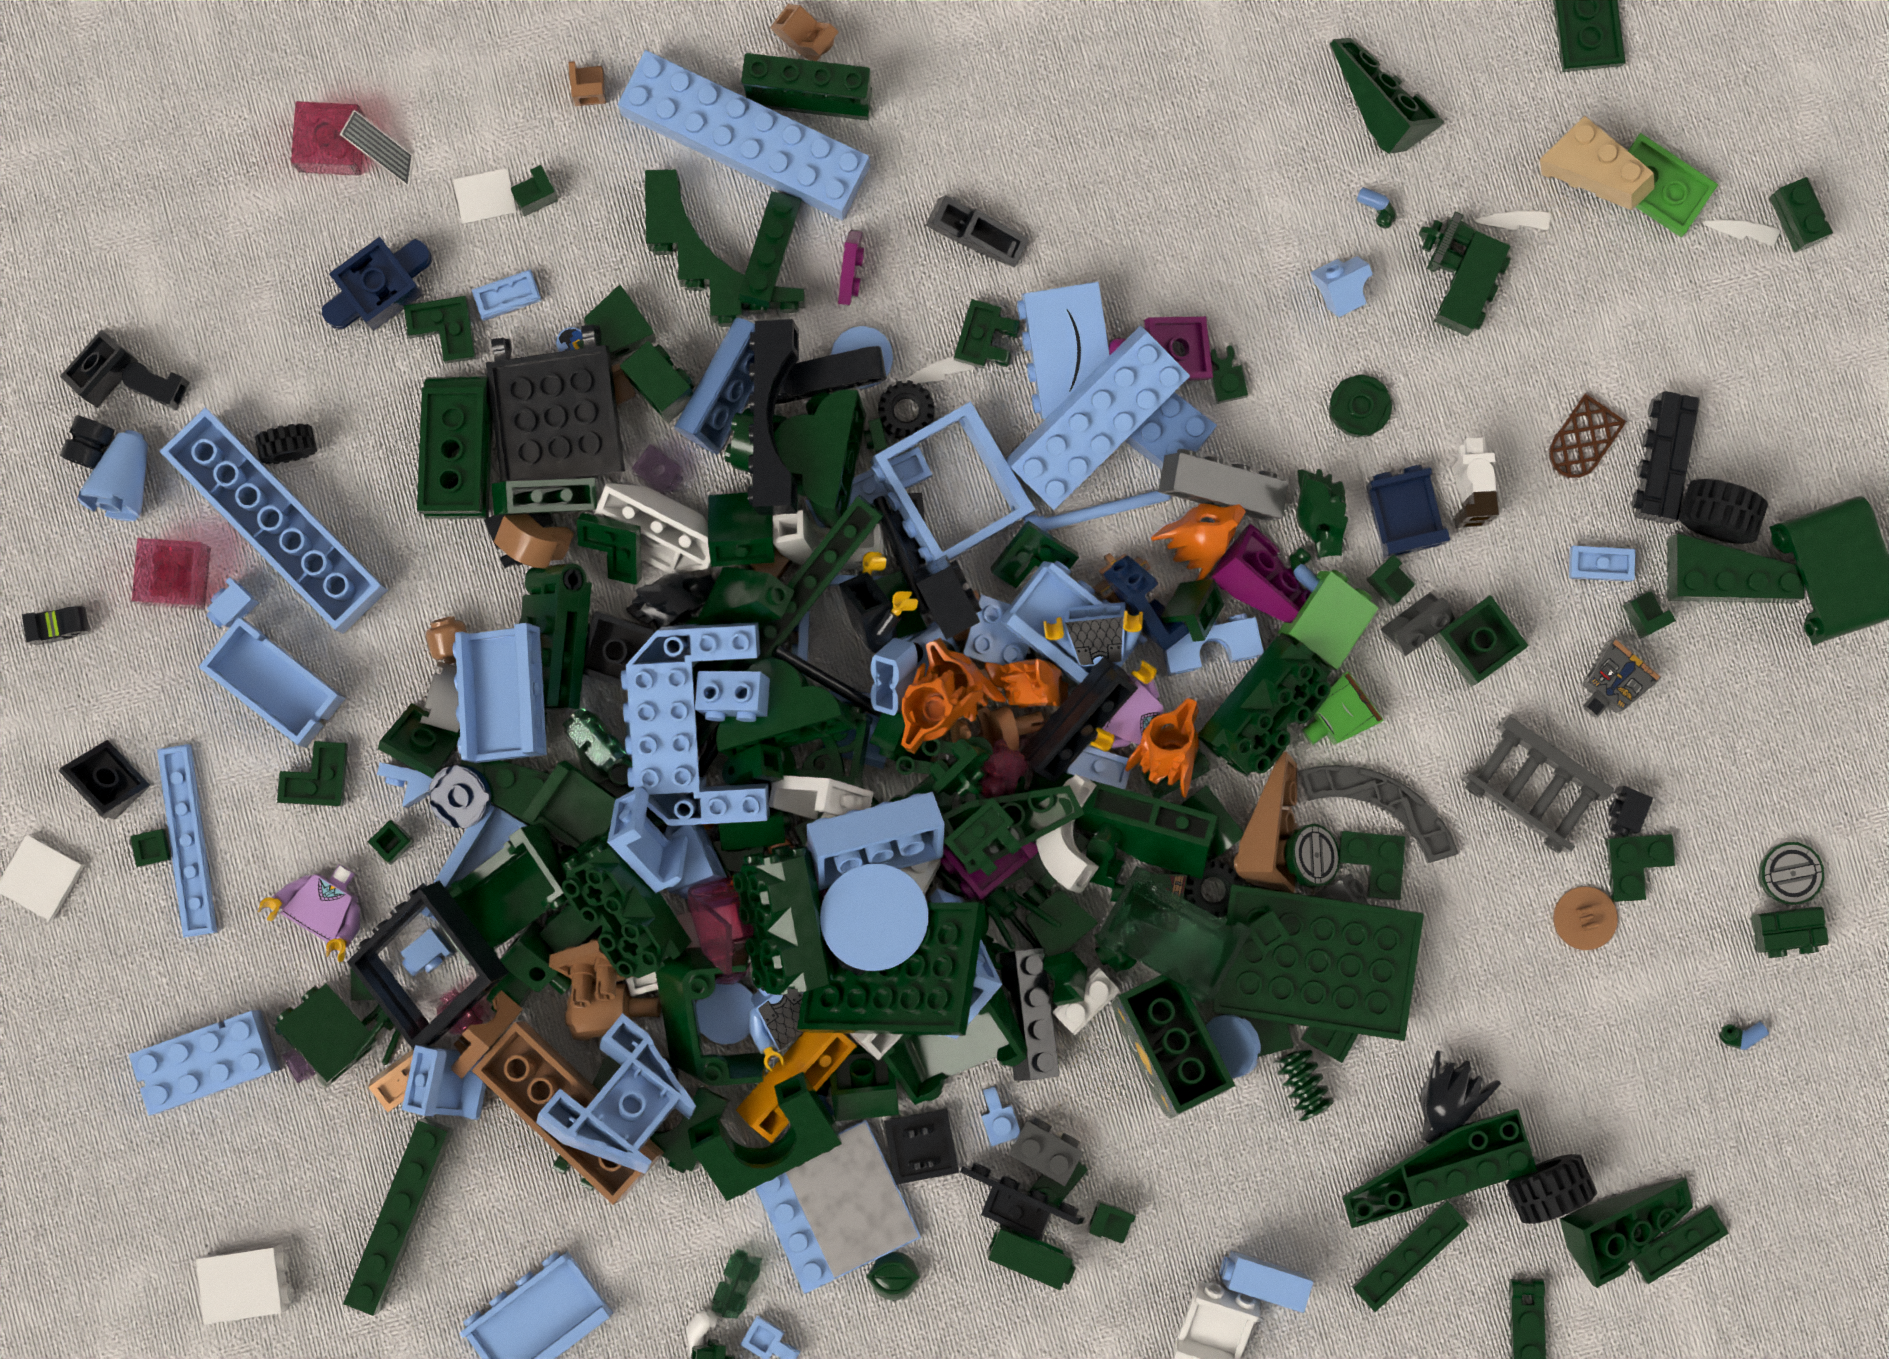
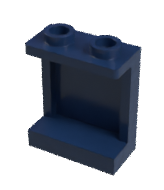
M1415 465L1403 469L1404 474L1392 476L1391 472L1377 474L1373 476L1374 481H1371L1366 486L1384 559L1390 558L1392 555L1398 556L1445 545L1450 541L1448 529H1443L1431 482L1432 468L1423 469L1422 465Z
M1127 555L1121 560L1116 561L1110 569L1103 573L1119 601L1126 602V611H1128L1129 615L1136 616L1139 615V611L1143 612L1142 632L1164 651L1168 650L1189 633L1187 626L1182 621L1162 622L1161 616L1166 607L1155 598L1148 602L1145 597L1148 592L1158 585L1155 577Z

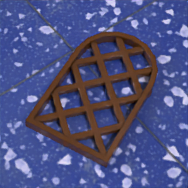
M1585 393L1552 440L1549 448V460L1552 467L1560 475L1567 478H1580L1588 475L1598 466L1600 460L1627 421ZM1584 402L1586 412L1576 413ZM1589 402L1599 409L1590 411ZM1602 413L1604 424L1593 426L1591 415ZM1607 414L1618 422L1608 423ZM1587 416L1589 427L1578 428L1576 417ZM1572 419L1574 429L1564 431ZM1619 425V427L1611 437L1609 427ZM1605 428L1607 439L1596 441L1594 430ZM1590 431L1592 442L1581 444L1579 432ZM1575 433L1577 444L1566 446L1564 435ZM1560 437L1562 447L1554 448L1556 441ZM1607 443L1599 455L1597 445ZM1593 446L1595 457L1584 459L1582 447ZM1578 448L1580 460L1569 461L1567 450ZM1563 451L1564 462L1556 464L1553 453ZM1595 461L1586 471L1585 462ZM1581 463L1582 474H1571L1570 465ZM1565 466L1566 472L1562 471L1559 467Z

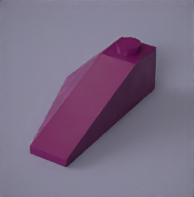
M1251 523L1246 526L1221 557L1212 575V579L1215 580L1218 586L1235 599L1285 623H1292L1311 595L1309 590H1304L1299 584L1292 568L1287 569L1278 558L1277 554L1280 550Z

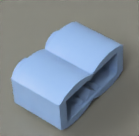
M893 638L872 658L871 674L875 683L871 688L870 697L874 710L894 716L902 709V698L908 686L913 683L915 678L913 671L916 668L918 656L914 643Z

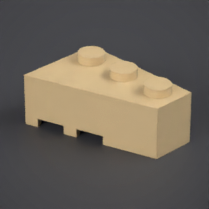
M1586 116L1540 158L1541 174L1543 176L1560 179L1567 182L1571 187L1576 189L1578 187L1595 193L1599 198L1633 210L1654 189V172Z

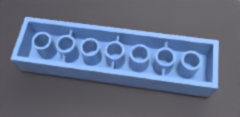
M647 50L644 51L617 104L621 116L789 196L801 198L802 202L842 221L870 168V157Z
M206 407L159 451L334 630L344 634L388 591L336 536L261 463L253 452Z

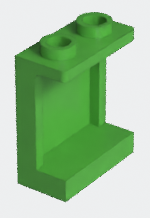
M1319 571L1316 576L1320 579L1319 583L1292 623H1284L1278 634L1283 633L1296 645L1300 642L1307 646L1314 653L1312 659L1315 662L1317 660L1331 670H1338L1379 607L1371 602L1372 597L1367 592L1359 588L1354 589L1347 584L1348 578L1339 571Z

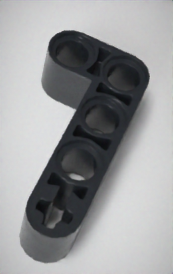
M865 347L796 363L785 378L775 404L794 402L811 398L819 393H834L839 390H847L886 380L881 347Z

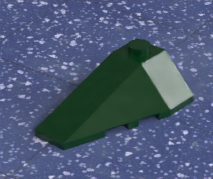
M1352 38L1332 40L1330 43L1331 48L1366 126L1377 140L1376 143L1380 149L1388 154L1405 152L1444 123L1421 96L1416 94L1412 97L1399 86L1403 81L1396 75L1392 77L1379 70V61Z
M1683 1177L1593 1203L1560 1218L1566 1247L1594 1287L1598 1288L1623 1275L1630 1268L1628 1263L1639 1253L1645 1254L1651 1248L1649 1243L1661 1232L1667 1233L1693 1208L1687 1179Z

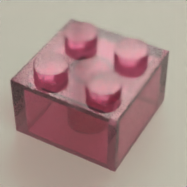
M295 101L291 163L299 173L361 176L363 152L339 135L353 110L366 117L358 104Z
M137 538L131 601L142 606L205 610L211 547L202 542Z

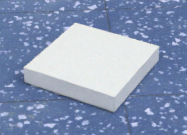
M26 834L0 879V894L48 921H53L82 871L84 864Z

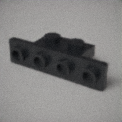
M973 1163L972 1167L962 1166L960 1173L992 1187L981 1215L1030 1238L1042 1241L1052 1214L1076 1225L1082 1224L1085 1217L1077 1214L1079 1209L1065 1202H1060L1058 1206L1049 1202V1195L1036 1189H1031L1030 1193L1020 1189V1182L1007 1176H1002L1001 1180L991 1176V1169L981 1164Z

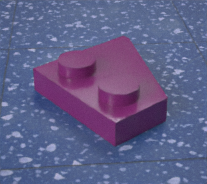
M850 230L845 241L838 304L851 305L853 296H859L861 278H856L857 267L862 266L864 258V247H861L862 231Z

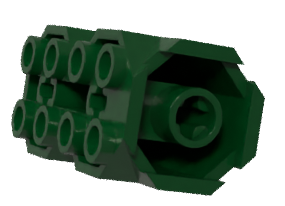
M1281 633L1274 639L1198 733V739L1217 757L1224 758L1228 761L1226 764L1246 777L1251 772L1259 774L1267 772L1290 743L1291 735L1287 731L1289 725L1294 722L1303 724L1310 720L1330 694L1331 686L1327 682V677L1331 673L1330 669L1317 660L1315 662L1312 659L1314 653L1307 646L1300 642L1296 645L1289 637Z
M609 829L597 841L589 838L576 847L579 853H575L561 862L567 874L562 890L576 913L585 923L592 925L597 922L601 925L602 934L598 938V944L617 973L625 978L633 976L639 979L664 967L663 961L669 956L674 960L681 955L692 941L661 893H655L607 843Z
M790 845L772 848V854L763 856V853H755L744 856L745 864L741 866L739 873L734 874L732 880L734 888L738 892L740 919L745 925L751 924L754 928L753 935L746 938L745 947L751 958L753 968L751 976L756 988H764L767 994L785 995L789 994L788 988L797 989L798 992H805L830 984L831 980L835 979L830 948L823 937L820 925L821 901L811 851L807 850V846L791 848Z

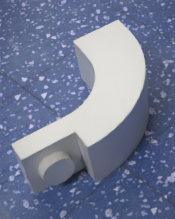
M803 510L797 511V514L773 516V544L783 556L801 565L806 562L831 530L813 524ZM880 524L875 526L841 570L858 568V561H863V556L867 552H879L884 557L883 529Z
M1077 774L1073 778L1068 779L1063 785H1070L1081 808L1097 786L1088 778ZM1074 819L1036 839L1040 858L1052 877L1069 891L1082 893L1099 866L1085 857L1077 848L1073 837Z

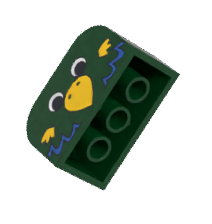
M1176 968L1117 996L1112 1002L1113 1011L1122 1034L1158 1105L1169 1119L1235 1087Z

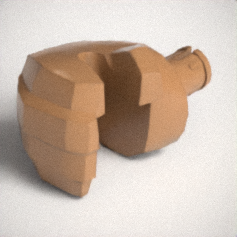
M982 704L977 706L978 715L976 717L980 725V732L977 736L987 739L993 748V756L989 763L1004 760L1019 750V736L1038 732L1045 725L1040 723L1044 721L1040 711L1014 718L1011 709L1007 705L990 711ZM963 718L958 719L950 729L951 742H957L961 738L968 739L972 737L971 730Z
M592 983L590 1006H585V1008L572 1007L570 1005L571 996L568 998L565 1025L570 1028L573 1040L590 1041L591 1038L603 1037L622 1013L630 1020H632V1017H660V997L632 998L628 984L616 983V998L609 1001H601L594 997L596 983Z

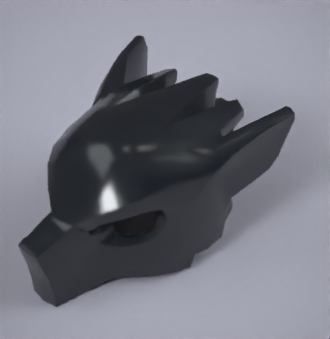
M668 573L653 584L636 589L638 596L632 600V605L627 607L626 611L646 625L654 622L657 630L661 627L675 626L679 622L685 624L689 618L704 607L715 581L711 574L696 578L687 573Z
M1437 1050L1429 1076L1423 1085L1420 1095L1421 1109L1425 1118L1421 1139L1431 1143L1439 1138L1442 1132L1462 1126L1477 1108L1494 1093L1501 1082L1499 1080L1493 1081L1480 1091L1482 1078L1478 1075L1472 1080L1469 1061L1466 1060L1456 1069H1454L1455 1063L1451 1062L1445 1063L1443 1068H1440V1051Z

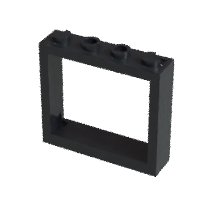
M440 880L428 886L422 883L417 889L410 891L408 895L411 898L407 902L404 901L393 908L390 912L392 917L374 927L372 930L374 935L356 945L358 951L347 961L413 1050L415 1045L431 1046L435 1044L510 973ZM426 906L479 975L430 1023L378 956Z

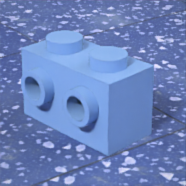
M698 671L695 710L704 715L705 719L709 721H725V716H734L739 721L754 722L756 717H767L770 678L762 672Z

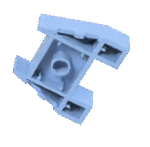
M622 1013L602 1037L599 1049L620 1064L621 1067L586 1109L559 1088L538 1113L536 1123L562 1144L646 1174L652 1161L640 1152L641 1148L674 1108L690 1119L696 1105L685 1088L681 1087L672 1073L671 1067L654 1046V1042L649 1034Z

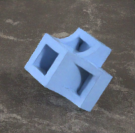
M1356 256L1344 263L1336 259L1310 272L1314 284L1319 288L1324 298L1327 309L1336 316L1341 317L1367 304L1363 294V287L1366 280L1373 274L1370 265L1360 257Z

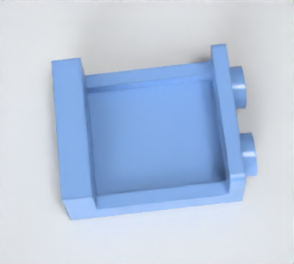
M641 786L615 800L607 843L657 893L667 887L675 886L682 879L688 838L685 834H681L668 840L646 817L649 794Z
M415 1045L402 1110L423 1116L434 1117V1114L479 1120L486 1084L472 1072V1069L485 1055L461 1079L451 1070V1066L461 1056L458 1050Z

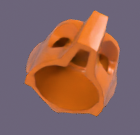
M1205 503L1199 504L1197 507L1190 509L1180 520L1161 528L1151 537V540L1170 538L1172 541L1167 544L1168 550L1177 548L1173 560L1175 562L1190 561L1186 566L1187 569L1201 568L1195 581L1203 580L1226 552L1236 532V526L1239 525L1246 511L1240 504L1228 507H1219ZM1204 517H1209L1214 520V523L1200 522V520Z
M941 638L926 644L929 666L925 677L929 673L938 674L941 677L944 672L952 670L954 671L955 690L963 686L965 688L964 697L973 691H982L984 693L978 702L963 715L970 722L976 720L978 703L984 707L988 705L987 696L1000 703L1006 701V698L997 687L981 673L968 656L948 650Z
M1033 658L1005 665L985 663V669L990 681L995 686L1005 690L1009 705H1018L1019 709L1033 706L1060 707L1068 698V683L1062 681V670L1046 659Z
M922 663L917 669L913 683L908 686L902 698V715L905 729L901 745L907 751L915 754L923 741H930L944 736L956 721L978 702L984 693L982 691H973L964 697L965 688L963 686L955 690L954 671L948 670L941 677L938 674L932 673L925 677L926 664Z
M1187 698L1174 711L1153 718L1142 733L1141 743L1130 755L1125 770L1128 772L1140 762L1144 774L1150 770L1149 781H1152L1154 784H1158L1166 776H1168V786L1173 785L1180 779L1181 795L1186 798L1192 778L1193 765L1199 748L1197 731L1193 725L1199 713L1197 702Z

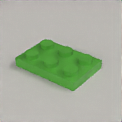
M1640 133L1628 149V152L1654 172V189L1636 208L1682 238L1718 184Z

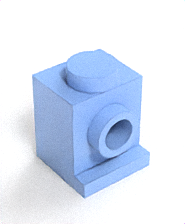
M231 577L225 581L229 587L217 591L210 600L212 604L207 608L209 612L206 616L219 628L223 625L230 628L238 617L244 619L259 604L238 581Z
M430 928L400 953L405 958L402 961L403 966L412 976H415L424 970L430 973L443 962L440 958L441 956L451 957L455 954V951L436 928Z

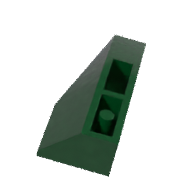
M1034 771L1029 792L1035 788L1049 789L1062 787L1074 775L1063 773L1053 783ZM1092 781L1097 786L1082 806L1084 815L1076 818L1075 824L1092 834H1095L1096 828L1100 824H1112L1122 833V841L1118 849L1144 863L1199 879L1203 878L1220 819L1218 816Z
M1516 1108L1455 1127L1341 1196L1351 1228L1537 1171L1519 1109Z

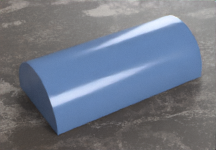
M735 318L674 426V429L681 435L716 455L719 454L732 431L731 424L735 413L743 412L749 401L750 393L754 392V382L750 379L749 367L750 363L754 362V351L750 347V333L755 332V324L741 318Z

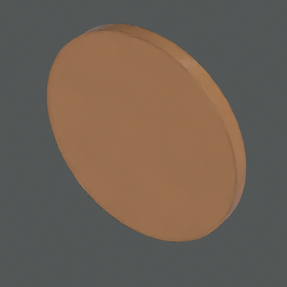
M1577 887L1567 891L1558 900L1554 909L1553 921L1557 934L1567 945L1579 950H1593L1605 945L1612 938L1617 927L1618 916L1614 903L1604 892L1593 887Z

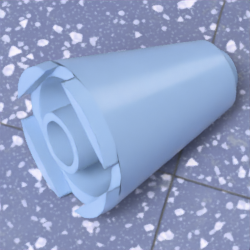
M126 430L125 433H118L80 489L77 497L80 504L94 512L99 507L106 511V517L116 520L136 521L137 517H140L148 443L143 440L144 436L142 434Z

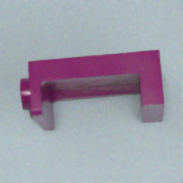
M1032 841L1021 847L1015 854L1009 853L994 861L993 863L998 869L990 876H987L981 868L968 874L962 861L948 845L943 847V858H940V865L949 875L954 873L961 881L958 886L969 900L974 897L978 902L1036 855L1038 848Z

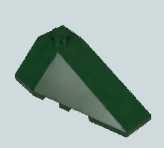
M1070 785L994 797L995 801L1014 821L1008 830L1022 847L1084 815ZM991 798L968 801L941 815L948 835L953 833ZM998 838L983 850L992 862L1010 853ZM971 860L965 866L968 874L980 869L974 860Z

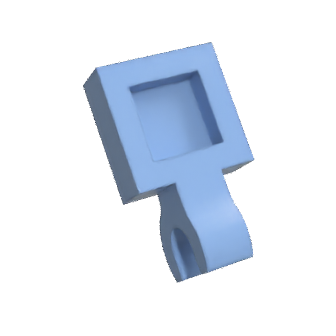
M995 1086L983 1090L990 1112L981 1114L991 1146L1017 1138L1020 1129L1011 1104L1005 1107L1001 1106Z
M759 1315L756 1316L740 1344L762 1359H770L772 1354L781 1359H797L801 1352L781 1341L785 1331Z

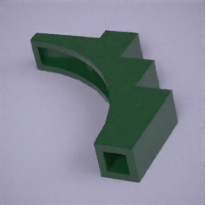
M645 170L647 247L649 251H654L656 255H671L673 251H678V280L681 287H686L688 291H702L705 289V286H710V316L713 323H718L720 327H731L735 318L744 319V310H749L751 314H764L768 312V309H780L782 313L799 312V308H806L805 292L802 288L776 286L769 308L738 300L745 275L733 270L715 256L698 237L686 216L682 204L677 170Z

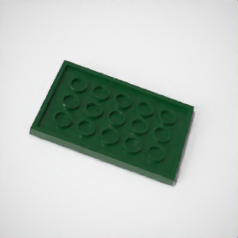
M1231 884L1212 1011L1405 1041L1424 913ZM1272 909L1291 938L1263 955L1244 924L1253 922Z
M979 902L927 903L928 926L922 943L907 960L886 970L865 971L861 976H858L841 968L830 950L835 979L831 980V983L803 992L797 1029L810 1033L966 1036L986 906Z

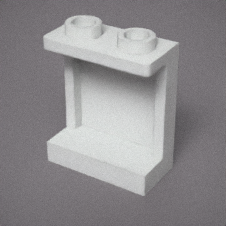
M783 776L784 779L773 782L769 800V807L809 819H817L818 812L840 816L851 810L871 808L873 792L830 778Z
M281 1245L222 1255H206L196 1259L204 1325L278 1314L289 1309L288 1304L292 1302V1290L290 1284H286L284 1271L288 1270V1258L286 1252H282Z
M1198 1280L1175 1342L1173 1359H1240L1253 1324L1258 1322L1260 1317V1300L1224 1289L1216 1283H1206Z

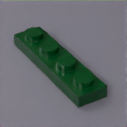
M771 191L739 291L738 300L769 308L799 213L801 198Z
M1444 1200L1351 1287L1376 1312L1467 1228L1469 1224L1447 1200Z

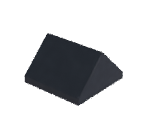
M101 329L60 377L79 396L98 408L122 381L123 369L128 364L138 362V360Z
M108 740L59 769L63 777L103 818L116 819L150 786Z

